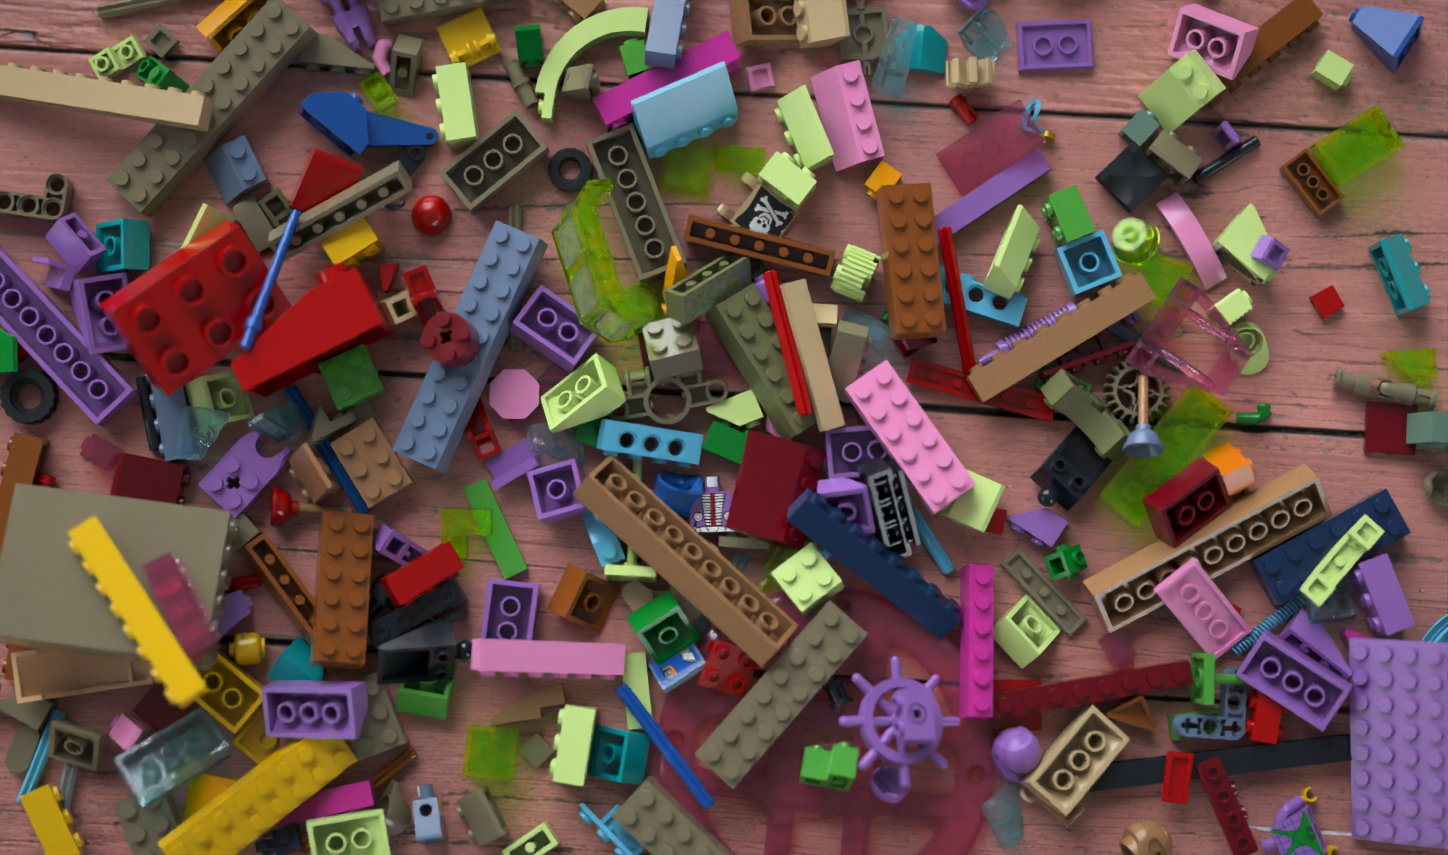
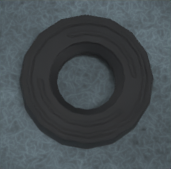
M564 148L552 156L548 165V175L557 189L564 192H577L589 184L592 177V164L589 157L583 151L576 148ZM567 161H574L580 167V173L574 179H566L561 174V167Z

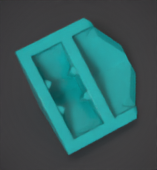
M915 25L897 38L894 70L944 75L947 40L932 26Z
M297 637L280 655L266 677L272 682L275 680L320 681L323 678L324 667L310 666L311 647Z

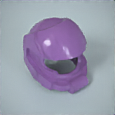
M1021 725L1003 730L995 739L992 751L990 752L995 768L999 771L1000 775L1006 781L1009 780L1013 783H1021L1028 772L1034 771L1038 767L1042 757V749L1037 737Z

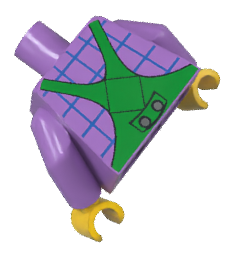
M1312 787L1303 788L1300 791V796L1297 795L1286 802L1275 815L1274 824L1271 826L1273 836L1262 840V846L1266 854L1280 851L1281 855H1332V851L1339 848L1335 845H1326L1310 805H1305V803L1313 802L1317 799V795L1311 797V799L1306 796V792Z

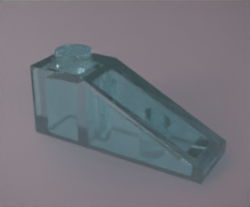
M896 15L893 16L871 87L876 92L901 98L909 73L918 25L917 21Z

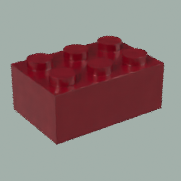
M1200 457L1142 499L1156 538L1174 549L1232 507L1219 468Z

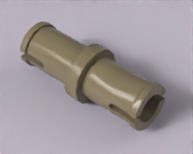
M516 58L507 61L503 67L513 83V90L518 92L525 109L535 107L539 104V99H537L530 86L531 80L525 76Z

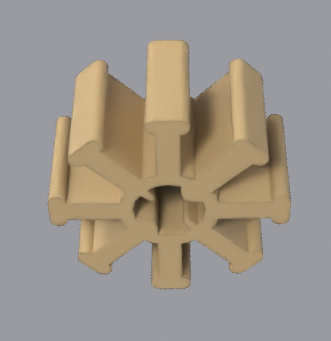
M969 57V60L954 58L952 61H946V87H949V90L964 89V91H972L973 88L989 90V87H996V61H992L991 58L978 60V57Z

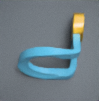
M1033 98L1024 111L1021 129L1038 134L1044 140L1055 141L1056 134L1043 130L1036 125L1041 102ZM1036 105L1035 112L1031 120L1032 128L1027 127L1029 115L1033 107Z

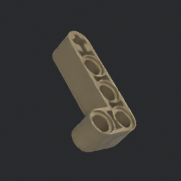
M53 173L46 179L43 196L0 190V215L56 223L59 218L70 214L74 185L63 174ZM63 180L64 188L56 192L55 184ZM10 197L11 205L7 209H3V200ZM35 201L36 207L34 211L27 213V204ZM60 205V213L52 216V207Z

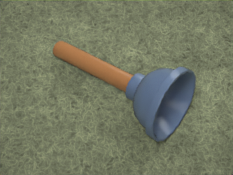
M1140 375L1138 377V425H1136V430L1129 434L1126 443L1123 445V452L1128 456L1136 458H1152L1164 452L1163 443H1161L1158 434L1152 431L1151 425H1149L1147 375Z

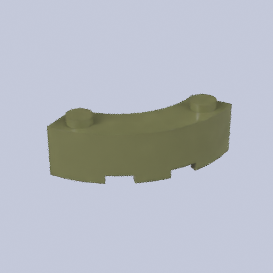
M1061 368L1040 388L1045 395L1044 402L1052 410L1057 409L1072 420L1096 445L1094 449L1102 458L1105 459L1107 457L1117 462L1125 454L1123 452V445L1126 443L1131 432L1119 418L1116 419L1112 413L1105 410L1108 406L1094 392L1091 394L1086 388L1081 386L1082 382Z

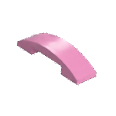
M1178 192L1155 204L1166 225L1170 226L1194 268L1192 270L1204 290L1227 279L1221 262L1209 239Z

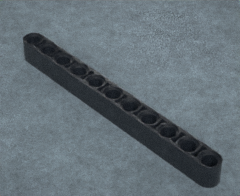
M1350 734L1280 741L1277 744L1263 743L1188 752L1194 754L1191 780L1200 779L1195 767L1197 764L1216 756L1220 758L1227 775L1352 760ZM1166 755L1113 761L1087 792L1163 783Z

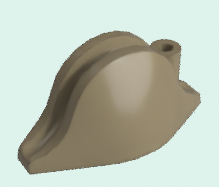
M393 779L375 808H383L389 842L392 841L395 835L402 833L408 827L411 820L410 807L400 795L398 782Z

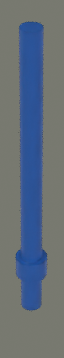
M297 210L291 211L252 316L248 317L246 321V331L240 344L242 349L250 350L256 333H259L263 324L261 321L301 217V212Z

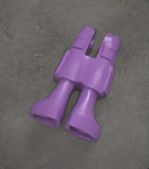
M319 0L322 4H329L334 10L335 15L332 20L340 35H343L353 52L358 53L362 51L359 38L356 36L360 32H362V37L369 47L376 45L377 40L371 24L372 18L366 4L359 3V0H347L350 10L346 11L341 0Z

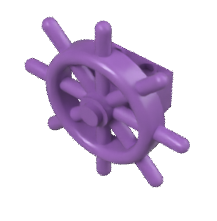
M893 656L890 659L891 678L880 682L874 687L860 674L856 673L852 676V681L866 695L860 704L858 716H842L839 719V724L843 727H859L862 740L869 749V752L859 762L860 769L867 770L876 758L892 765H898L900 784L903 788H908L911 784L909 765L929 757L940 769L945 770L948 768V762L935 749L940 742L943 727H957L960 725L961 720L958 717H942L939 704L932 694V691L941 681V677L938 674L932 675L923 686L915 680L902 677L900 659L897 656ZM889 690H893L891 705L881 696ZM875 704L887 716H873ZM874 727H887V730L879 738ZM895 736L897 738L898 752L887 747ZM907 744H916L919 749L908 753Z

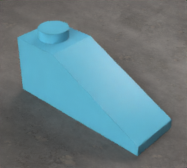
M592 512L582 514L601 567L605 568V564L612 565L627 559L618 536Z

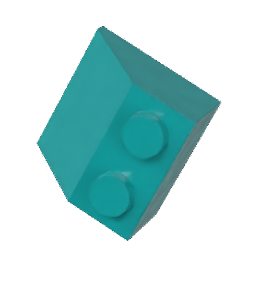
M122 218L96 224V237L107 249L96 263L97 274L139 273L150 270L149 240L151 238V231L149 229V221Z
M595 725L587 775L620 783L642 785L650 737L646 733Z

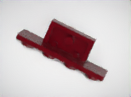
M1099 332L1057 358L1059 366L1043 371L1038 377L1040 380L1047 378L1049 381L1061 368L1065 371L1070 370L1071 374L1086 369L1084 365L1093 362L1094 366L1107 362V357L1115 354L1117 358L1126 356L1131 353L1130 349L1136 345V342L1132 340L1108 349L1102 333Z
M1216 756L1195 766L1232 854L1250 855L1257 852V844L1246 819H1249L1244 806L1239 804L1236 797L1239 795L1233 781H1229L1220 758Z

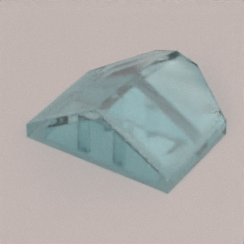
M979 8L957 32L964 47L974 57H978V60L991 58L992 61H995L1011 44L1003 20L995 11Z

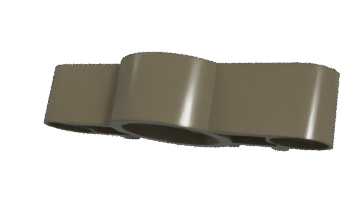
M646 366L643 370L632 372L624 370L628 394H624L626 401L622 404L625 406L626 411L623 414H616L612 411L608 416L615 421L650 416L658 423L674 424L681 421L688 414L690 408L724 401L728 395V384L722 378L703 380L701 370L656 381L652 380L649 366ZM673 382L684 390L682 398L683 401H686L685 408L677 415L676 413H667L666 416L660 415L653 409L654 401L653 396L650 397V392L657 384L664 386ZM712 385H722L724 393L721 396H714L710 392Z

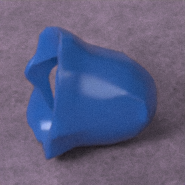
M662 470L656 474L653 493L683 520L690 519L693 503L703 495V477L701 475L677 474Z

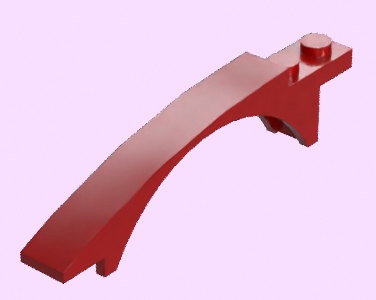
M426 264L402 273L412 297L413 307L424 327L439 312H446ZM480 396L465 428L478 461L502 452Z

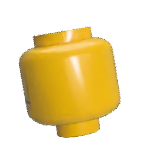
M258 632L236 634L234 642H229L230 657H235V662L238 665L259 664L262 658H266L265 638H261Z

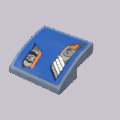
M694 643L659 666L654 659L648 661L647 664L662 690L667 694L702 671L706 661Z

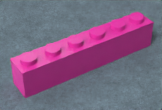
M968 564L961 568L959 718L985 720L993 717L994 565Z

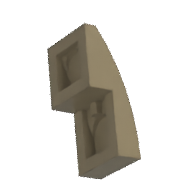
M253 194L232 206V209L257 252H260L269 247L267 243L268 236L273 227Z

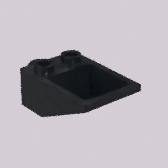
M1077 425L1030 477L1042 488L1038 493V501L1044 507H1051L1057 502L1068 511L1085 495L1113 461L1107 457L1105 459L1102 458L1094 449L1096 445Z
M452 623L426 624L379 646L376 682L377 684L452 680L455 656L461 660L471 659L472 642L462 640L456 645Z

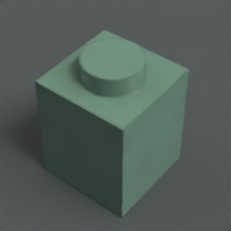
M1141 108L1118 135L1129 145L1134 141L1140 147L1160 126L1157 122L1158 118L1151 111H1145Z

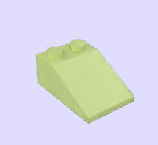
M1194 49L1172 65L1138 97L1147 109L1158 118V122L1166 132L1168 130L1173 132L1224 91L1226 87L1197 50Z
M597 353L540 397L549 429L553 433L607 416L626 401L616 368Z
M383 808L308 819L306 822L312 855H391Z

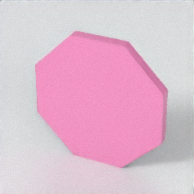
M504 369L490 382L489 405L503 419H526L539 406V383L525 369Z

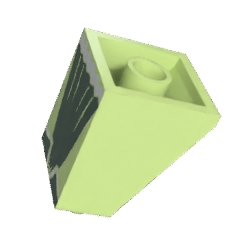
M1250 203L1236 215L1211 245L1222 260L1253 286L1259 283L1264 285L1278 272L1251 257L1262 235L1268 236L1255 207Z

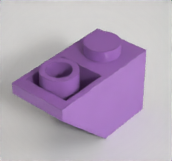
M1048 508L1012 515L1007 519L1011 523L1010 528L1020 535H1023L1025 532L1032 536L1031 542L1042 549L1045 546L1052 547L1068 521Z

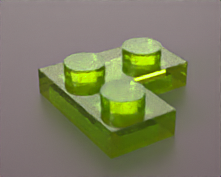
M441 508V543L450 541L460 559H467L469 557L468 535L490 536L493 534V509Z

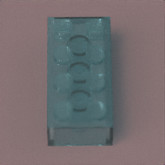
M201 706L113 758L116 772L143 810L230 758L231 752L230 744L207 711Z

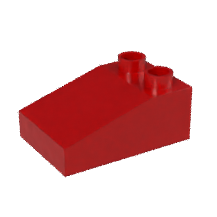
M344 262L334 264L320 271L316 275L320 285L310 289L252 343L250 350H244L230 363L243 391L263 399L319 371L318 364L362 344L368 347L396 333L383 312L380 300L370 280L356 267L347 269Z

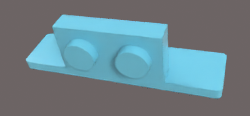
M583 802L578 806L580 810L578 815L588 825L592 822L598 828L596 833L605 843L609 840L616 847L614 852L617 855H638L644 849L612 817L620 808L618 804L601 820Z

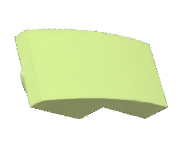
M131 35L113 48H105L88 59L98 79L99 76L111 78L147 58V55L137 37Z

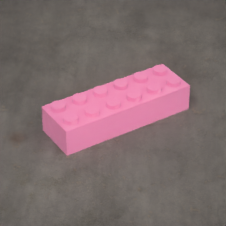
M887 359L845 388L844 394L889 457L903 470L905 479L932 516L975 486L974 480Z

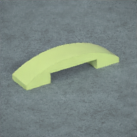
M1366 514L1363 515L1321 560L1299 590L1317 607H1320L1336 589L1335 586L1385 531Z

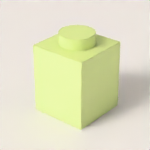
M1327 50L1310 76L1336 91L1342 85L1346 87L1353 76L1350 71L1354 65L1332 51Z

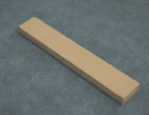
M806 279L782 284L780 289L819 431L822 432L844 426L845 422Z

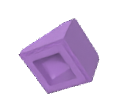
M1262 235L1251 257L1278 271L1290 249L1276 238Z

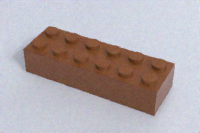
M931 183L881 185L876 192L890 340L940 337L946 332Z
M324 510L320 516L310 666L361 670L365 665L374 515Z

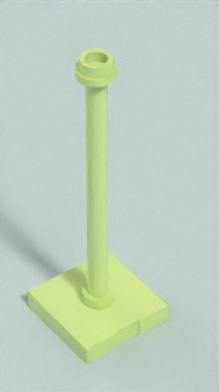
M633 460L632 473L640 481L642 479V461ZM630 546L627 547V562H624V565L605 564L604 575L607 581L631 582L636 580L644 583H657V572L650 566H639V563H637V553Z

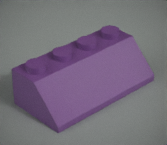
M1264 629L1235 674L1321 731H1324L1352 688L1351 683L1267 629Z
M275 680L261 687L266 737L359 738L368 709L366 681Z

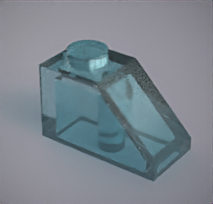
M851 307L847 308L841 318L843 321L869 327L867 336L872 337L869 348L878 353L890 335L888 325Z
M294 400L265 410L247 423L250 429L277 443L287 439L289 442L297 440L303 435L301 431L309 426Z

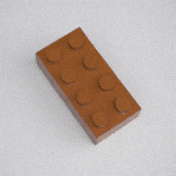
M1307 148L1279 168L1316 218L1344 198V195Z

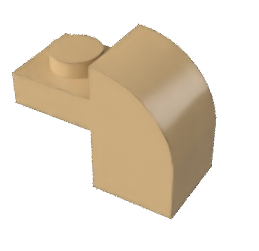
M409 289L394 294L380 302L390 326L418 315L411 302L412 297Z

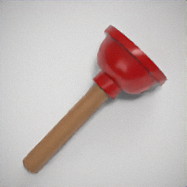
M273 486L270 526L286 522L290 519L291 515H297L298 513L321 515L324 510L353 513L352 507L299 503L297 500H292L288 492L278 489V486Z

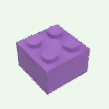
M575 458L527 472L537 517L542 523L549 524L591 512L573 495L585 479L582 463Z

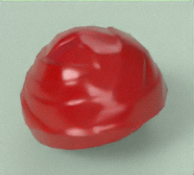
M436 195L422 197L414 204L411 211L412 223L416 230L428 236L442 233L449 226L452 217L449 204L443 198Z

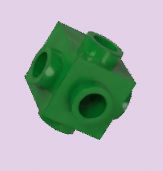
M1065 543L1055 547V553L1043 557L1052 581L1065 577L1066 581L1080 576L1079 571L1088 568L1085 555L1079 544L1069 547V544Z

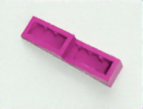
M373 780L318 791L282 818L279 824L283 826L376 805L377 800Z

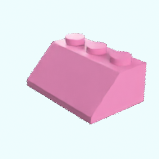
M1195 3L1180 7L1167 55L1181 59L1187 53L1196 49L1215 74L1233 80L1251 55L1259 28Z

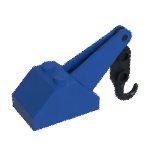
M346 91L310 93L299 106L296 113L354 161L365 148L405 147L393 163L399 160L410 177L425 160L426 147L434 145L439 137L438 132L434 128L367 111L362 105L363 101L354 93L349 94ZM405 201L397 204L389 203L384 207L390 210H397L405 205Z

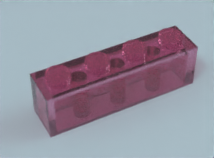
M169 552L142 566L187 657L193 662L219 648L217 640L221 637L214 624L208 625L205 617L209 616L203 602L197 603L194 597L197 590L191 579L185 580L182 572L186 571L180 558L174 559Z

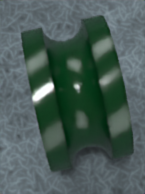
M750 257V265L754 261L757 262L756 266H760L759 271L751 274L752 280L762 275L764 265L761 259Z

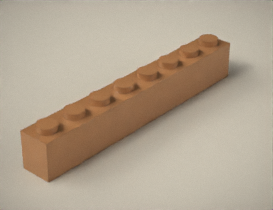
M1131 271L1119 279L1120 285L1112 288L1111 285L1106 286L1097 292L1100 297L1093 301L1088 297L1076 305L1077 311L1069 314L1068 311L1063 312L1054 318L1057 323L1050 327L1045 323L1033 331L1034 337L1029 340L1022 337L1011 344L1014 349L1007 353H1004L1002 349L990 357L991 363L986 366L979 363L968 371L971 375L967 376L966 380L980 403L987 401L1155 299L1156 296L1141 272L1133 275Z

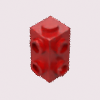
M1254 689V694H1250L1248 700V708L1251 709L1250 719H1246L1244 733L1247 734V739L1277 744V739H1281L1283 725L1280 724L1281 714H1285L1286 708L1258 689Z

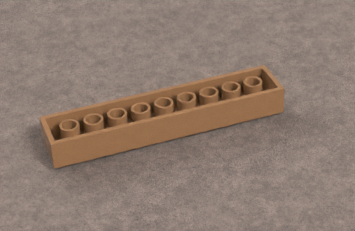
M608 456L584 479L573 493L601 522L606 524L638 556L642 557L658 574L666 579L695 608L701 611L732 642L737 644L761 667L799 626L614 456Z
M1304 463L1232 501V507L1175 549L1159 540L1082 581L1099 620L1108 632L1112 633L1165 605L1153 589L1192 557L1212 580L1332 516L1318 476Z

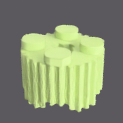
M848 244L843 254L841 265H838L830 289L853 300L862 302L869 290L875 274V268H878L881 257L855 245Z

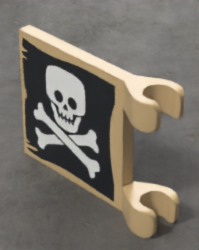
M744 173L741 177V182L751 188L753 192L736 213L725 204H720L716 212L731 224L782 236L799 212L761 184L750 173Z

